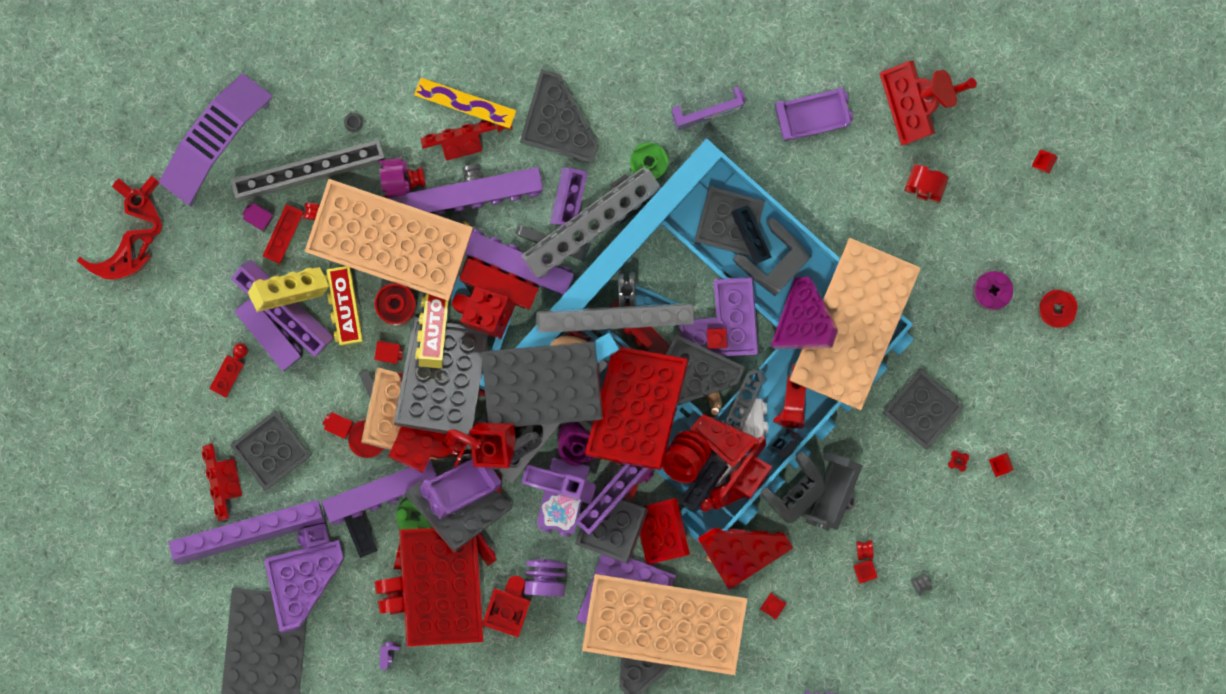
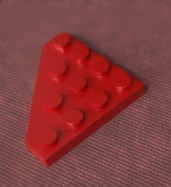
M713 528L697 538L729 590L793 549L784 532L772 534L767 531L754 530L753 532H745L740 529L722 531L720 528Z

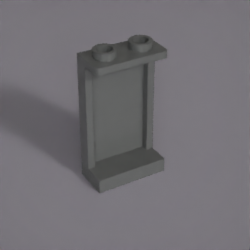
M824 452L822 459L829 461L824 475L826 490L813 503L809 515L803 513L801 517L806 518V523L816 526L818 523V527L829 531L830 528L838 530L863 465L850 459Z

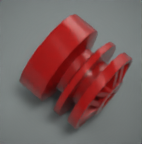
M691 431L677 433L665 452L662 469L669 477L678 482H693L711 456L709 444L704 438Z

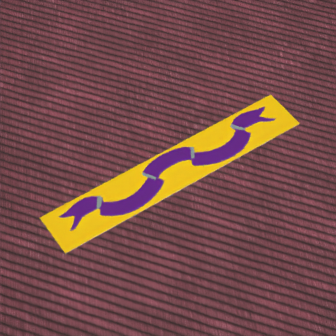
M420 78L414 93L415 96L507 128H510L516 110L424 78Z

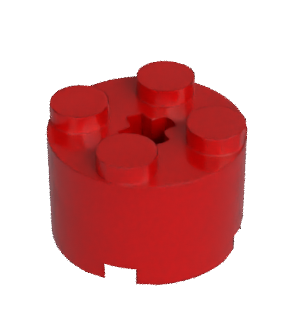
M914 165L904 191L910 194H917L916 198L927 201L929 198V200L935 203H940L949 177L940 171L928 170L929 167Z

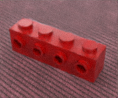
M478 258L467 259L459 278L460 282L474 288L476 286L507 296L516 306L527 311L530 310L539 289L535 287L536 283L525 280V282L518 280L519 276L510 272L504 274L500 272L501 269L497 266L490 265L488 267L483 265V261Z

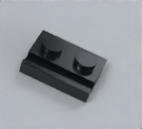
M788 428L785 429L786 433L784 435L780 434L767 447L773 454L782 459L792 455L794 448L797 446L795 443L798 440H803L798 433Z

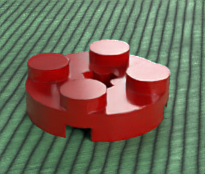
M1063 290L1048 292L1039 303V315L1042 321L1052 328H1063L1071 324L1078 310V305L1073 295ZM1055 304L1063 306L1061 314L1053 311Z
M366 420L357 422L349 431L348 443L350 449L359 457L372 458L378 456L384 448L361 443Z

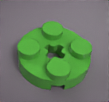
M647 142L640 144L634 149L630 159V167L633 173L645 167L651 171L657 180L667 170L668 156L662 147ZM646 157L654 159L652 167L644 165Z
M409 499L400 504L396 516L397 523L401 529L432 528L422 514L419 516L420 520L418 522L417 520H411V513L413 511L417 513L419 510Z

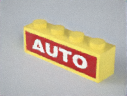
M344 266L327 269V274L324 276L330 287V293L327 294L329 305H333L334 311L331 312L332 324L336 323L337 331H334L335 342H339L340 346L363 343L351 267Z
M427 293L426 296H422L421 307H424V313H420L419 324L422 325V330H418L417 342H421L420 348L416 347L415 359H419L420 367L442 368L449 301Z

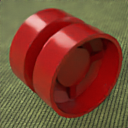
M393 283L379 290L375 297V310L385 323L392 326H401L412 320L417 310V302L413 293L406 286Z
M402 576L374 581L376 594H387V598L377 601L379 614L390 612V615L404 613Z

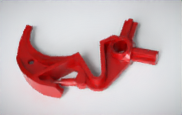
M152 175L140 190L138 188H130L120 178L113 183L112 188L125 197V213L153 223L154 227L152 229L126 231L117 251L104 262L90 263L81 257L76 260L88 271L100 276L102 279L119 280L131 277L140 272L151 260L152 256L149 254L142 261L141 258L149 244L153 242V237L162 231V222L149 198V195L159 185V181ZM136 196H141V204L135 206L133 199ZM140 238L143 244L138 257L134 259L133 244Z

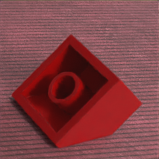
M477 423L469 430V436L481 440V445L477 450L471 447L473 466L510 468L516 444L514 424Z

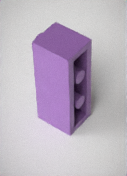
M562 168L550 224L562 226L578 215L588 172L573 168Z

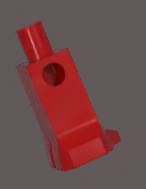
M796 364L792 365V372ZM788 376L783 411L773 419V423L785 428L803 429L805 426L804 403L806 387L789 381L791 376Z

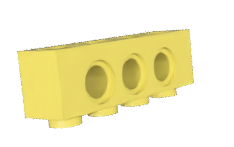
M320 267L306 268L301 272L296 273L293 271L280 277L276 275L267 280L259 279L253 282L248 294L256 311L260 312L321 297L329 288V284Z

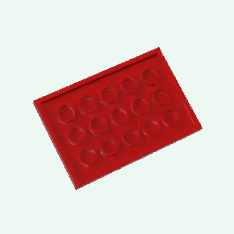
M619 347L620 350L611 355L601 392L603 419L594 420L585 455L587 457L661 470L689 361L686 358Z
M434 528L399 530L406 647L484 642L477 536L456 552H453Z

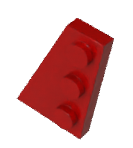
M705 414L690 428L692 432L704 438L709 447L732 468L759 440L755 436Z

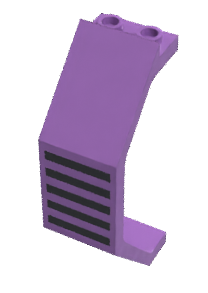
M242 73L212 100L185 135L159 183L192 207L196 202L194 198L214 163L240 129L260 109L266 110L269 107V100L272 98V95Z

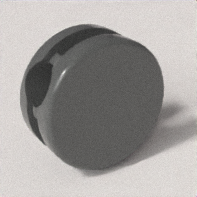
M619 272V306L625 307V299H630V306H636L635 272L629 273V281H625L624 272Z

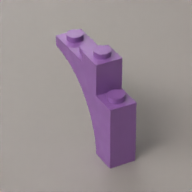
M528 464L521 482L591 504L596 485L584 479L551 472Z

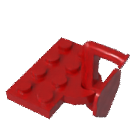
M913 60L879 73L901 145L936 134L930 115L936 112L940 103L945 108L954 107L957 104L956 94L968 89H974L977 86L974 78H969L967 81L953 86L951 77L945 70L935 71L932 80L928 78L919 79Z
M401 427L388 458L423 474L430 457L438 459L452 455L457 457L453 465L455 468L466 446L469 445L474 450H477L481 445V440H477L455 429L449 430L445 434Z

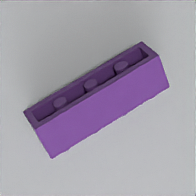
M251 299L234 311L282 371L285 372L302 358L299 354L302 352L296 343L291 344L288 341L290 337L283 328L279 330L275 325L277 322L270 315H267L265 311L257 312Z

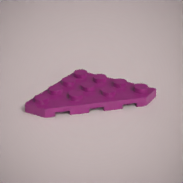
M795 277L771 346L775 349L832 348L838 329L814 281L809 277Z

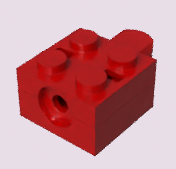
M476 286L471 297L457 294L452 300V307L458 313L463 314L460 321L467 328L502 339L516 306L509 297Z
M510 577L504 591L494 588L482 622L483 626L519 637L531 600L522 597L525 588V580L522 577Z

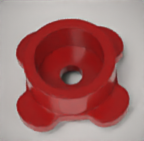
M957 450L952 451L948 467L959 469L960 472L965 471L969 455L967 453H959Z

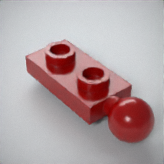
M236 344L233 347L234 356H226L209 388L210 390L225 398L228 397L245 365L240 361V359L248 354V348L245 344Z
M721 485L711 491L709 497H707L699 509L703 512L710 511L712 507L714 510H717L746 496L734 491L725 505H723L719 495L720 490L724 486Z

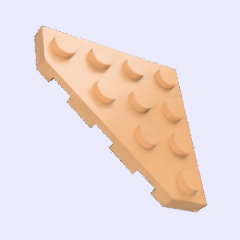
M377 368L361 443L389 450L392 449L401 430V426L394 425L402 383L397 372ZM430 457L429 460L436 461L437 458Z

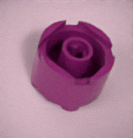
M402 157L379 160V164H383V168H380L382 191L386 190L387 193L383 194V197L405 196L406 192H410L409 180L404 179V173L407 172L406 160L402 161Z
M990 271L983 274L976 280L973 286L975 302L981 308L988 311H996L1003 308L1011 301L1013 296L1011 280L1006 274L998 271ZM991 286H993V289H997L995 296H993V293H989Z
M578 421L565 422L557 433L559 454L565 463L573 466L582 465V463L590 462L593 457L585 455L590 432Z

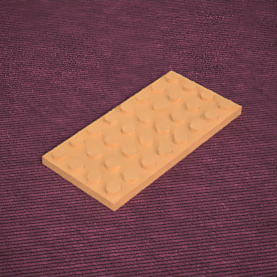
M328 179L305 252L450 301L474 227Z
M849 238L823 299L838 329L833 347L802 349L789 381L861 411L921 268Z
M594 574L582 651L735 675L747 598Z

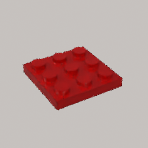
M677 498L642 506L648 509L639 534L646 564L649 565L690 555Z

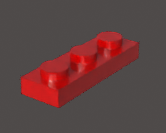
M285 205L262 255L263 257L281 264L304 214L303 211L290 205Z

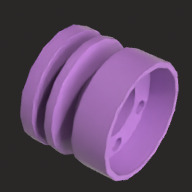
M548 559L526 561V566H534L535 568L534 571L525 572V574L534 576V580L525 581L524 594L565 597V584L557 582V578L565 577L566 573H557L558 568H566L567 564Z

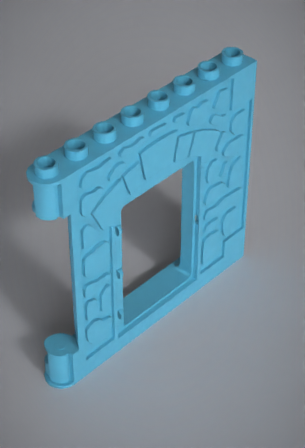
M706 138L550 311L588 309V305L660 227L668 230L721 279L728 278L723 274L724 272L731 278L750 277L732 260L737 253L694 242L709 186L765 201L758 228L772 258L755 265L751 256H741L750 260L766 276L791 251L767 226L766 222L771 217L799 240L812 255L776 296H773L753 280L755 310L776 329L794 278H811L822 299H824L840 258ZM902 314L885 355L891 349L900 355L914 340L907 332L913 324ZM536 325L516 348L549 346L555 339L565 336L567 331L540 333L537 331ZM581 330L591 337L589 342L599 339L591 330ZM597 330L602 334L601 337L611 332L619 347L630 348L612 330ZM776 349L758 368L763 370L767 377L757 399H763V403L767 404V414H764V422H768V433H765L766 446L758 458L771 465L772 470L752 499L743 497L717 510H714L713 507L708 512H703L699 509L696 514L684 507L681 509L680 514L684 530L698 543L697 538L713 528L727 531L736 520L745 527L759 511L752 502L761 494L760 492L765 487H768L775 494L785 482L778 475L779 472L788 463L797 469L799 465L795 461L796 456L800 452L807 456L811 454L804 446L808 440L815 435L822 441L832 431L837 423L830 416L839 406L846 412L852 408L806 388L804 403L805 426L803 429L788 428L798 433L803 440H798L795 443L797 446L794 448L792 455L784 459L773 454L767 448L780 434L784 435L786 433V428L773 423V419L783 411L786 380L788 376H791L792 365L797 363L802 349ZM611 355L608 356L607 358H605V359L608 360L609 362H610ZM883 361L880 364V367L877 371V374L872 384H874L888 368V366ZM609 364L599 375L601 392ZM757 373L753 375L754 382L760 381ZM747 383V385H746L747 387H751V388H753V389H755V390L757 389V387H753L752 385H749L748 383ZM746 390L743 392L744 400L752 399L751 391ZM739 391L719 411L714 419L723 423L726 422ZM691 402L677 406L667 447L670 446L677 433L691 431L690 428L703 415ZM681 408L690 414L688 418L679 411ZM739 408L735 410V416L740 419ZM731 418V422H734L732 427H735L736 424L740 425V422H736ZM711 451V456L715 457L718 455L715 451ZM662 467L661 470L654 469L682 495L692 484V482L681 483L672 479L665 473ZM731 474L724 478L726 480L724 484L731 481Z

